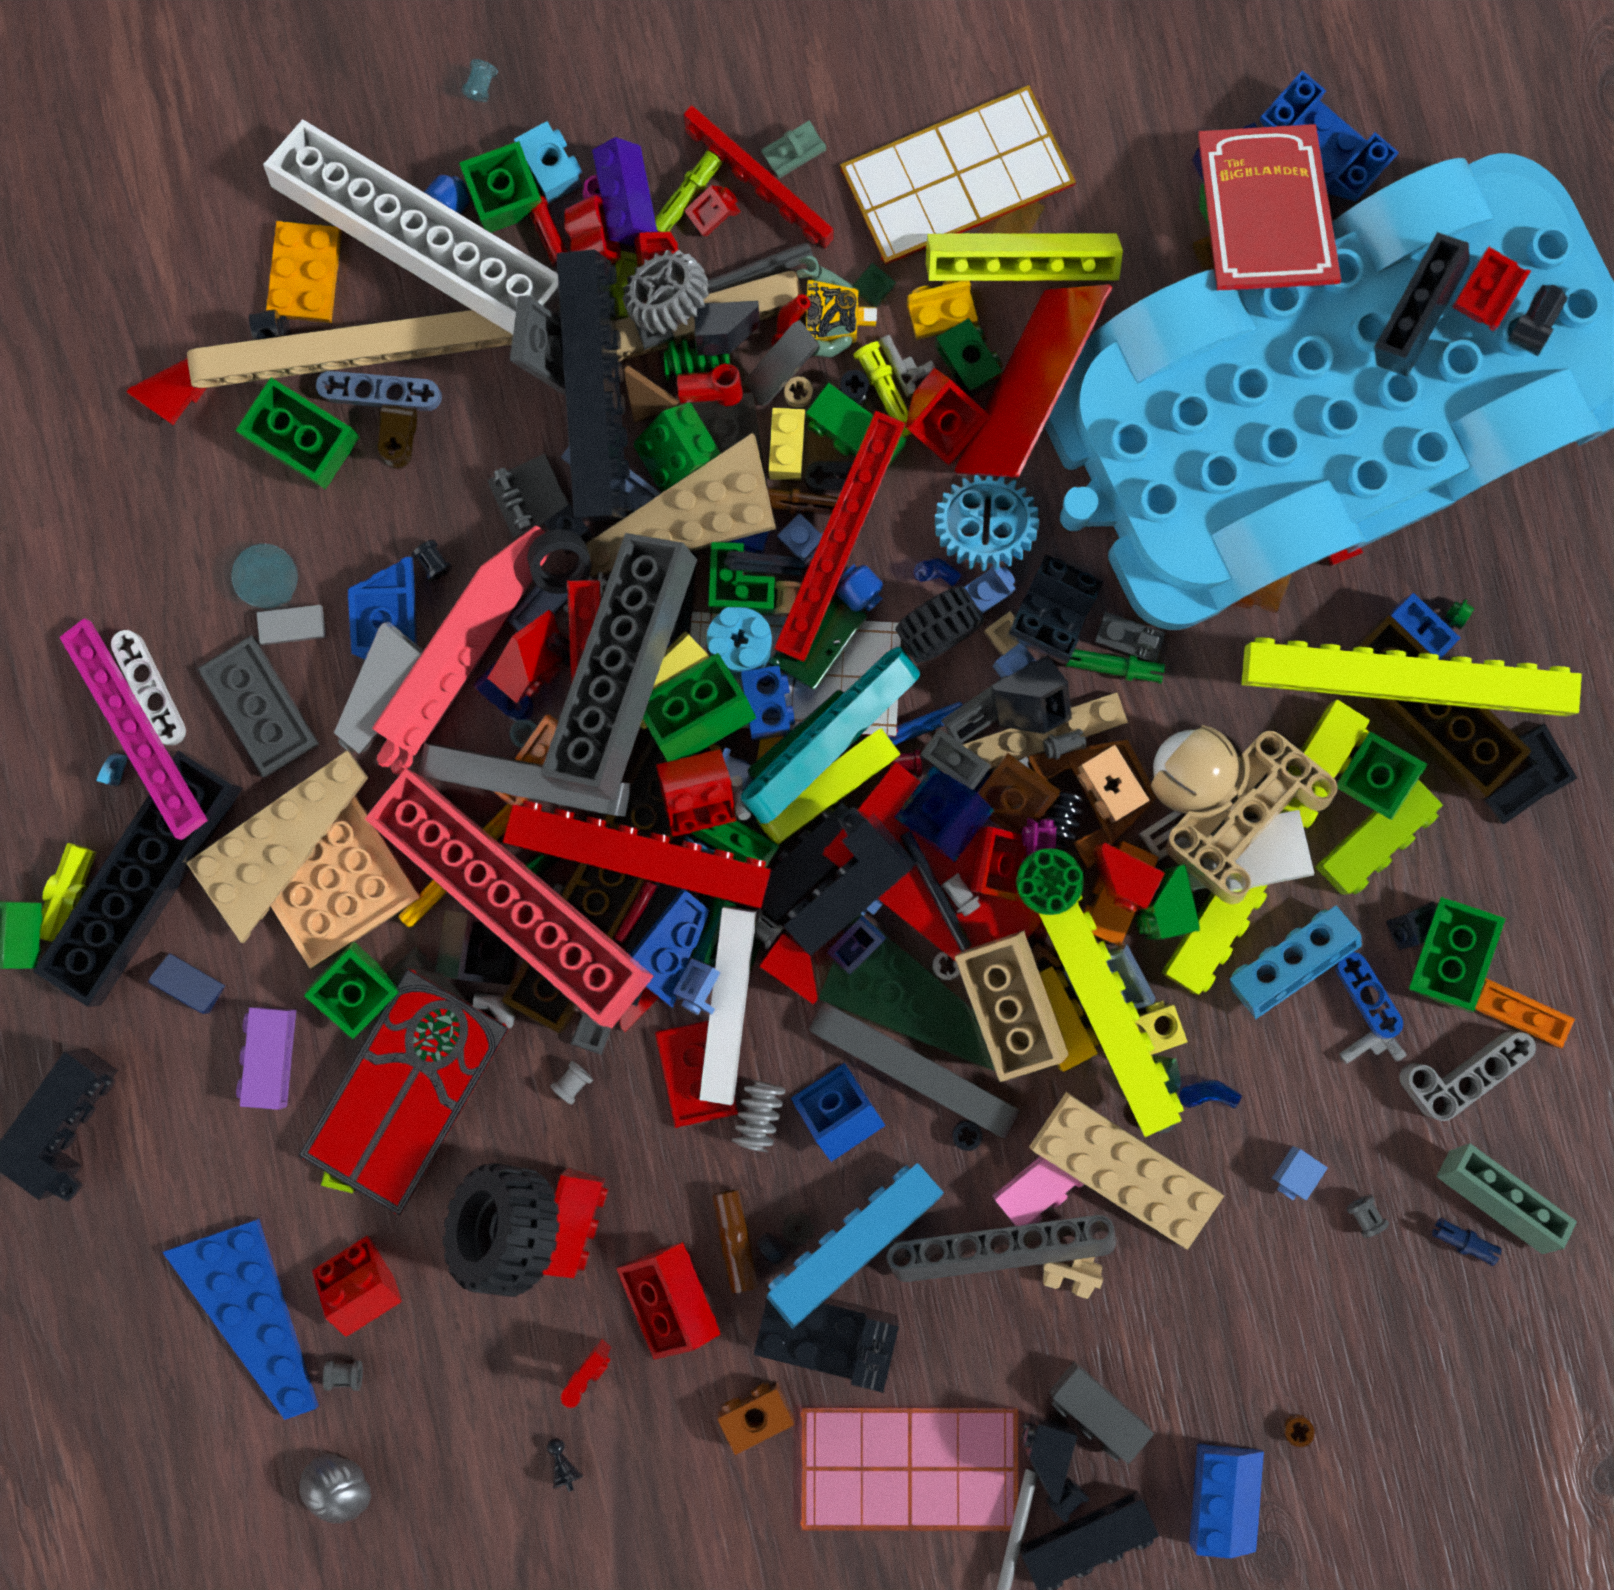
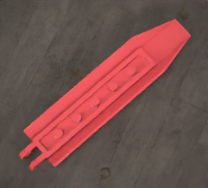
M536 525L480 566L372 727L374 731L387 738L377 755L376 760L380 766L389 767L391 765L392 773L400 775L405 768H410L413 763V755H418L423 747V743H426L507 622L508 617L513 613L533 582L527 560L529 547L537 537L545 533L539 526ZM550 553L547 554V555L542 559V561H541V563H540L541 568H542L543 564L545 563V561L547 560V558H548V556L550 555Z

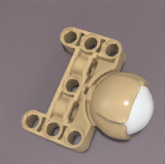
M1202 725L1200 729L1178 732L1163 742L1155 755L1153 764L1154 780L1151 784L1154 795L1164 805L1174 811L1186 814L1170 832L1166 844L1167 853L1180 866L1185 865L1187 872L1227 904L1240 903L1244 900L1251 887L1250 875L1235 861L1286 805L1296 797L1312 810H1324L1329 806L1337 792L1335 779L1275 731L1263 732L1245 750L1241 757H1237L1232 743L1221 732L1206 725ZM1269 745L1273 747L1276 754H1265L1261 750V746ZM1295 766L1301 771L1302 775L1293 776L1288 773L1286 767ZM1267 774L1268 776L1266 780L1257 789H1254V787ZM1312 787L1323 788L1327 796H1316L1312 791ZM1253 812L1258 816L1259 821L1256 823L1248 822L1244 818L1243 813ZM1225 821L1221 829L1212 837L1211 834ZM1184 837L1189 840L1191 846L1185 849L1180 848L1175 844L1174 839ZM1205 858L1211 859L1215 862L1217 868L1206 870L1201 866L1200 860ZM1236 880L1241 884L1242 890L1239 892L1229 890L1226 886V881Z

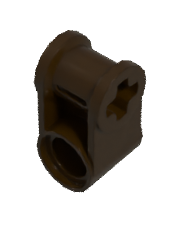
M382 405L378 451L386 464L391 468L401 469L411 461L414 435L417 429L416 407ZM396 446H399L401 450H395ZM389 451H395L394 455H391Z

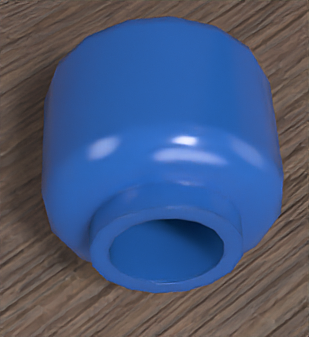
M439 175L424 191L425 194L460 215L470 202L466 191V184L456 176Z
M853 564L841 576L836 588V594L851 610L860 611L865 607L869 612L883 599L879 595L883 589V582L868 566L860 565L857 567Z

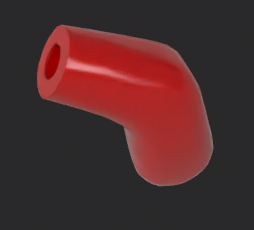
M800 294L780 309L777 321V334L772 337V346L777 343L794 322L801 319L803 313L810 307L811 302L806 295Z

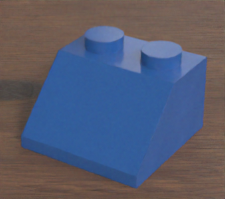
M845 1062L791 1098L815 1141L831 1162L886 1126Z

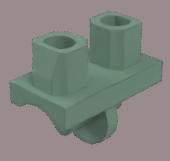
M809 120L793 131L789 130L784 133L783 137L763 148L761 154L777 179H780L824 152L826 145L820 139Z

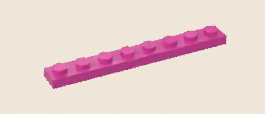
M84 618L59 638L174 837L183 840L208 820L91 621Z

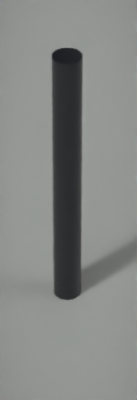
M911 830L900 835L899 837L905 849L915 860V867L961 951L970 948L972 943Z

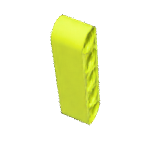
M880 728L834 761L774 820L765 824L760 823L758 819L756 821L768 838L779 845L901 754L884 730Z

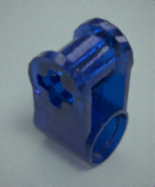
M495 662L473 686L513 721H526L533 714L534 705L532 700L527 695L519 701L522 706L521 710L517 711L512 705L513 700L488 679L496 664Z

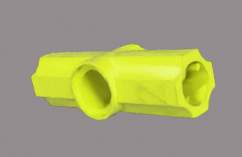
M67 843L56 874L49 878L44 887L42 898L45 903L41 911L43 916L40 926L41 939L53 942L87 890L85 882L97 852L79 845Z

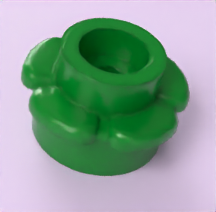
M1464 599L1462 603L1455 601L1447 612L1445 618L1450 620L1448 623L1449 627L1453 625L1461 630L1471 616L1474 607L1467 604V599Z

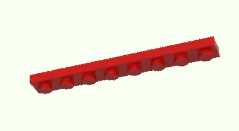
M875 411L774 650L805 662L906 423Z

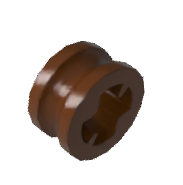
M1293 1415L1284 1423L1283 1432L1290 1444L1302 1448L1312 1443L1315 1437V1429L1303 1415ZM1299 1422L1301 1427H1303V1424L1307 1425V1428L1304 1430V1438L1299 1439L1297 1435L1294 1438L1291 1437L1290 1434L1294 1432L1293 1425Z

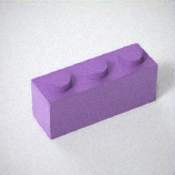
M252 1007L249 1008V1013L245 1014L243 1032L247 1033L246 1046H242L239 1059L240 1065L243 1066L242 1079L238 1080L236 1089L237 1098H240V1107L277 1110L287 1107L296 1010Z

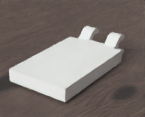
M1299 810L1278 814L1235 861L1250 875V888L1314 875ZM1259 818L1248 820V822L1256 823L1259 821ZM1222 826L1217 827L1211 836L1213 837ZM1189 841L1181 843V848L1184 849L1191 846ZM1203 859L1206 870L1217 868L1213 860ZM1188 874L1191 890L1205 888L1195 877ZM1236 880L1226 881V886L1229 890L1233 892L1242 890L1241 884Z

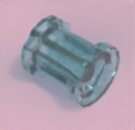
M472 59L469 65L471 72L467 84L462 85L461 92L475 101L487 102L489 99L488 88L492 78L497 76L498 70L488 62Z

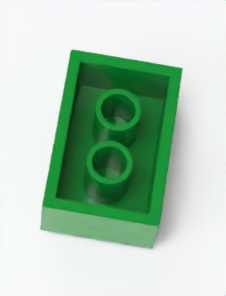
M272 377L235 430L244 439L326 490L360 438L350 426Z

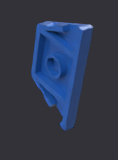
M405 557L398 563L381 570L369 579L348 589L351 654L366 659L379 627L385 622L393 624L417 645L413 557Z

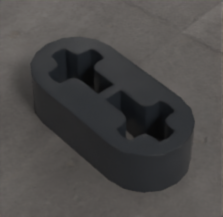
M813 462L807 467L805 472L806 485L809 489L818 493H841L846 479H837V476H847L853 462ZM821 469L823 470V475L833 476V479L825 478L822 480V484H816V480L810 478V475H815L816 470Z

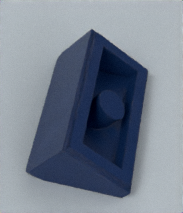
M171 953L167 955L148 980V983L202 1014L210 1013L226 986Z

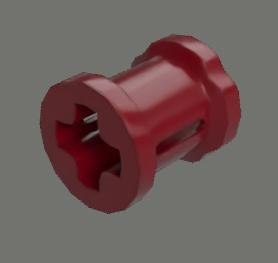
M920 749L914 750L913 753H900L899 757L887 765L889 771L890 766L897 762L909 773L915 775L916 778L922 777Z

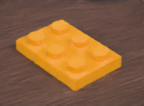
M276 221L266 311L276 309L279 316L286 315L288 319L332 323L342 235L341 229L335 226Z

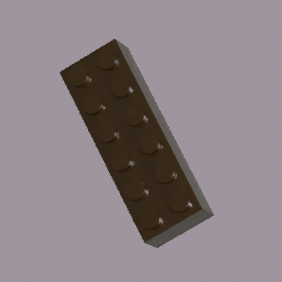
M1391 615L1379 620L1354 646L1372 648L1373 654L1385 655L1388 650L1406 652V657L1418 658V654L1429 653ZM1369 698L1474 800L1487 798L1532 752L1489 709Z

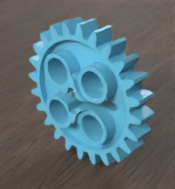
M975 475L973 483H970L966 478H962V488L952 484L951 494L943 493V503L937 504L935 534L940 536V547L947 546L948 557L957 553L958 564L967 559L969 560L970 569L978 562L981 563L982 571L986 570L988 563H992L994 568L999 570L1000 561H1004L1008 566H1011L1012 556L1021 560L1023 559V550H1031L1032 541H1036L1037 530L1039 529L1038 507H1033V497H1026L1025 487L1016 491L1015 480L1006 485L1004 484V477H999L996 482L993 481L992 476H987L986 481H981L979 475ZM990 499L991 511L989 543L988 545H983L982 540L984 524V506L985 500ZM967 506H976L977 508L970 509ZM1006 507L1008 510H1000L998 508ZM972 533L975 534V536L968 537L964 534ZM997 535H1006L1008 537L999 538Z

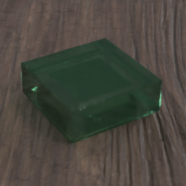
M871 263L852 287L858 290V295L872 307H878L894 289L896 282L875 264Z

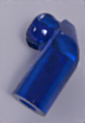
M940 558L921 561L915 566L913 571L915 579L919 582L941 578L951 587H954L962 576L961 573Z

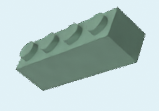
M1471 1143L1450 1150L1436 1176L1541 1254L1564 1249L1577 1223L1576 1220Z

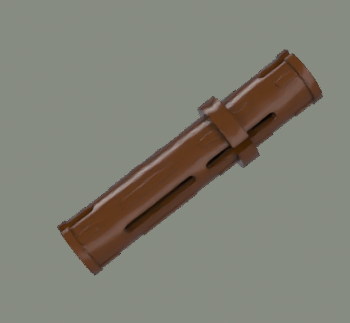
M767 488L771 508L791 510V514H797V511L831 515L839 498L829 495L802 493L800 489L793 488V491Z

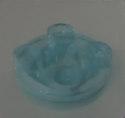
M256 544L245 549L236 558L232 567L231 579L234 590L242 600L254 607L268 609L286 604L291 600L297 585L298 572L293 558L284 550L271 544Z

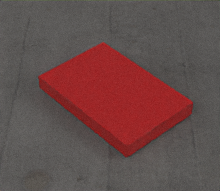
M709 1020L655 1032L675 1128L738 1115L735 1096L732 1105L700 1100Z

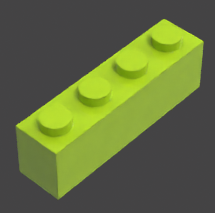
M1418 779L1393 820L1374 810L1325 856L1315 868L1341 895L1350 893L1356 895L1368 885L1369 881L1366 878L1375 870L1377 873L1381 872L1392 862V859L1389 857L1398 848L1401 851L1404 850L1415 840L1416 837L1413 833L1421 826L1424 829L1427 828L1438 818L1439 815L1436 812L1443 804Z

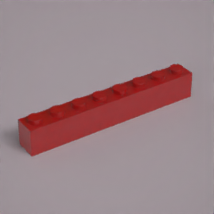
M523 800L522 806L516 804L512 806L503 843L762 909L771 874V869L765 868V861L747 857L746 863L733 860L734 853L715 849L714 855L701 852L702 845L683 841L682 847L669 844L670 837L651 833L650 839L637 835L638 829L620 824L618 830L606 828V821L588 816L586 822L573 819V812L555 808L554 814L541 811L543 805Z

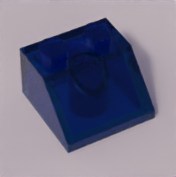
M933 766L894 818L933 849L956 862L993 813L994 809L976 791Z

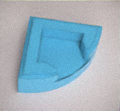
M119 753L111 754L104 762L96 781L114 786L120 785L128 759L127 756Z

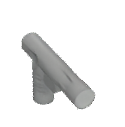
M886 335L879 340V343L906 397H910L916 390L914 383L928 376L935 366L932 361H929L918 368L912 357L902 360L891 336ZM909 376L912 379L908 384H905L902 377Z
M733 776L731 778L735 817L736 821L741 822V820L750 818L751 812L741 800L743 792L742 777Z
M1392 1018L1387 1019L1379 1025L1380 1029H1388L1391 1033V1025L1394 1024V1020ZM1372 1031L1339 1053V1057L1346 1065L1369 1048H1371L1375 1055L1388 1049L1396 1062L1407 1055L1401 1049L1399 1043L1395 1041V1038L1381 1039Z

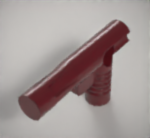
M645 880L623 923L614 936L615 939L622 943L626 942L630 932H633L637 921L657 888L656 885Z

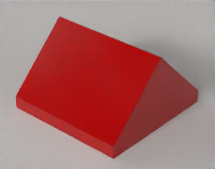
M994 827L980 828L969 885L970 892L1015 901L1019 900L1016 877L1022 859H1026V846H1023L1022 835Z

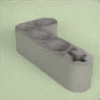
M1506 1031L1442 1079L1431 1067L1410 1063L1402 1068L1399 1075L1400 1083L1425 1116L1440 1121H1448L1529 1061L1535 1054L1536 1044L1533 1038L1526 1033ZM1514 1040L1519 1041V1044L1516 1046L1518 1052H1511L1515 1048ZM1489 1058L1495 1061V1069L1491 1074L1486 1073L1484 1066ZM1421 1070L1424 1074V1082L1421 1086L1416 1087L1413 1083V1075L1416 1071ZM1466 1077L1470 1082V1087L1466 1093L1462 1094L1459 1090V1082L1462 1078ZM1437 1097H1441L1444 1101V1107L1441 1112L1436 1114L1433 1110V1102Z

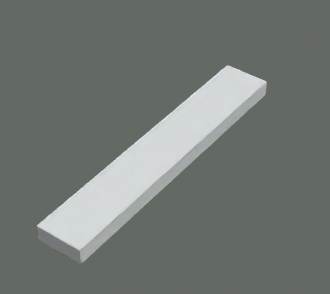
M729 906L722 908L715 969L720 972V975L712 991L711 1006L715 1008V1011L709 1016L700 1100L727 1105L734 1103L757 914L755 910Z

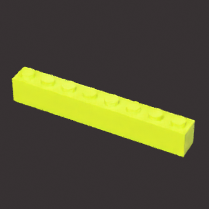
M1080 895L1078 901L1083 899L1082 895ZM1076 902L1070 909L1060 914L1044 915L1039 913L1143 1135L1147 1137L1182 1121L1179 1115L1180 1112L1184 1111L1176 1092L1169 1095L1164 1082L1169 1080V1077L1162 1063L1155 1064L1149 1053L1155 1050L1147 1032L1140 1034L1135 1021L1140 1020L1133 1002L1126 1003L1120 992L1126 988L1118 971L1111 973L1106 961L1111 959V956L1104 942L1097 943L1092 931L1096 930L1097 927L1090 912L1083 913L1078 902Z

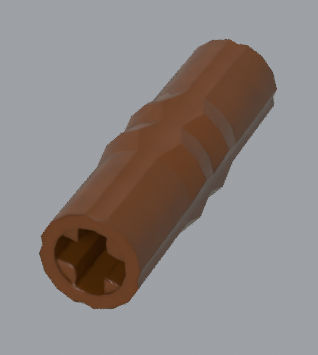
M739 1189L715 1193L712 1195L731 1293H741L758 1288Z

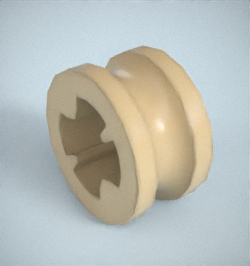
M797 376L791 378L786 383L784 389L786 402L793 408L799 409L810 404L813 396L811 383L804 377ZM797 385L803 386L804 393L807 394L805 398L801 395L800 400L794 399V394L790 391L792 388L796 390Z

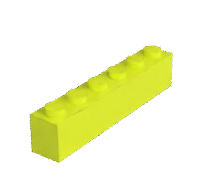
M1117 233L927 234L925 263L929 281L1119 280L1123 249Z

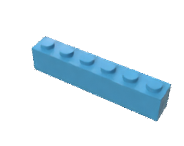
M918 1163L911 1169L907 1165L900 1169L892 1177L895 1181L893 1185L887 1190L883 1186L877 1189L868 1198L871 1202L869 1206L862 1212L858 1207L843 1220L846 1224L845 1227L838 1233L834 1229L829 1231L818 1242L822 1247L812 1255L809 1251L805 1252L793 1263L796 1269L786 1277L784 1273H781L768 1285L771 1291L767 1294V1299L792 1329L942 1197L944 1192Z

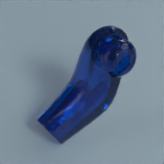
M1215 1079L1185 1086L1179 1093L1181 1104L1187 1108H1193L1208 1101H1218L1235 1109L1242 1098L1240 1093Z

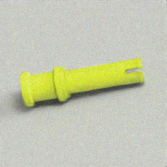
M875 341L863 346L853 353L854 358L860 361L870 386L874 385L888 415L906 423L909 412L891 378L893 374L890 365H886L879 351V342ZM905 427L901 436L905 437L911 434V432Z

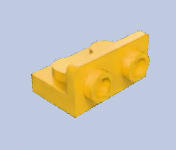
M945 281L942 283L943 286L932 289L930 286H922L914 289L912 294L908 295L907 308L916 340L942 334L968 318L973 325L978 323L970 293V281Z

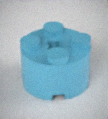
M728 607L723 609L712 620L707 631L709 656L711 657L719 653L735 679H741V672L765 668L772 654V636L769 623L758 612L749 608ZM739 639H744L745 644H741L739 648L734 646V641L738 642Z

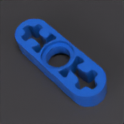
M1353 952L1338 962L1335 966L1336 973L1372 1032L1381 1039H1391L1400 1034L1403 1029V1019L1366 959L1361 954ZM1346 959L1351 963L1357 962L1360 967L1356 969V973L1360 979L1366 975L1369 980L1360 983L1354 988L1352 983L1356 982L1357 978L1352 972L1347 974L1344 971V968L1347 966ZM1369 986L1377 991L1378 1000L1375 1004L1368 1005L1361 1000L1360 992L1363 987ZM1384 1003L1387 1009L1381 1010L1384 1018H1392L1394 1020V1024L1391 1025L1392 1032L1390 1033L1388 1029L1381 1030L1379 1024L1383 1022L1382 1018L1378 1013L1371 1016L1369 1011L1379 1008Z

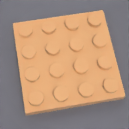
M356 795L348 806L341 811L332 823L330 830L320 839L314 847L312 854L285 890L278 895L271 905L272 910L310 969L315 968L420 898L419 892L381 833L365 820L368 813Z

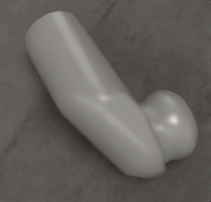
M476 992L473 1007L490 1010L497 1021L505 1023L509 1029L512 1028L515 1020V1011L511 1006L502 1002L504 996Z

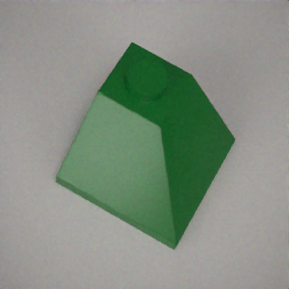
M1369 732L1338 781L1337 788L1381 815L1393 820L1428 764L1376 734Z

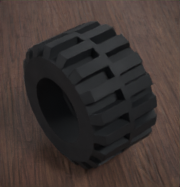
M959 586L950 588L915 608L901 619L895 630L915 663L933 659L959 644L976 632L985 619L965 587Z

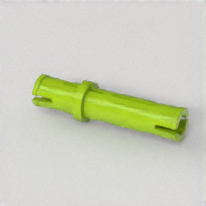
M707 150L692 171H687L684 175L685 180L655 217L657 232H669L698 194L703 193L707 189L706 184L723 164L714 153Z

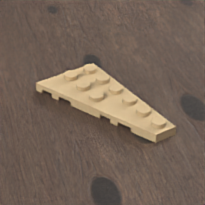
M753 433L588 542L586 546L592 564L591 576L597 577L598 572H602L604 575L612 572L625 533L683 542L690 551L710 547L711 542L725 543L776 529L755 435Z
M346 751L186 863L241 943L246 942L251 935V931L260 919L264 918L270 910L269 907L278 895L285 890L312 854L314 847L327 834L332 823L341 811L348 806L368 779L351 752Z

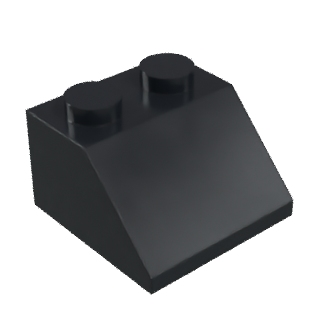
M445 910L435 975L459 980L510 985L515 957L514 950L475 915Z
M1030 1413L1029 1421L1024 1420L1021 1425L1019 1440L1023 1441L1022 1447L1046 1492L1053 1502L1059 1503L1078 1436L1067 1424Z

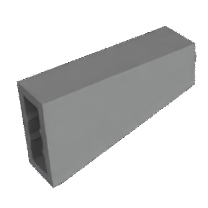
M385 622L379 627L334 731L340 738L338 740L339 744L351 753L356 751L360 754L366 751L379 736V733L374 731L372 727L423 653L419 646L390 622Z

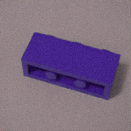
M614 137L594 148L592 152L609 239L635 247L634 240L639 233L657 232L641 146Z

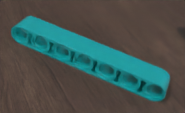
M895 647L886 652L745 788L741 794V800L760 823L765 824L774 820L917 681L920 671L901 647Z

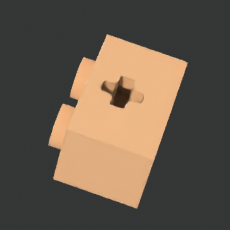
M1115 745L1078 767L1080 774L1077 777L1083 788L1087 792L1091 790L1098 800L1094 803L1095 807L1104 820L1109 818L1111 823L1115 822L1150 801ZM1105 777L1108 781L1115 780L1117 782V786L1114 787L1115 793L1112 790L1107 792L1104 790L1103 786L1107 784Z

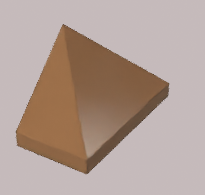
M626 366L624 374L634 422L655 419L662 411L681 405L678 399L630 366Z

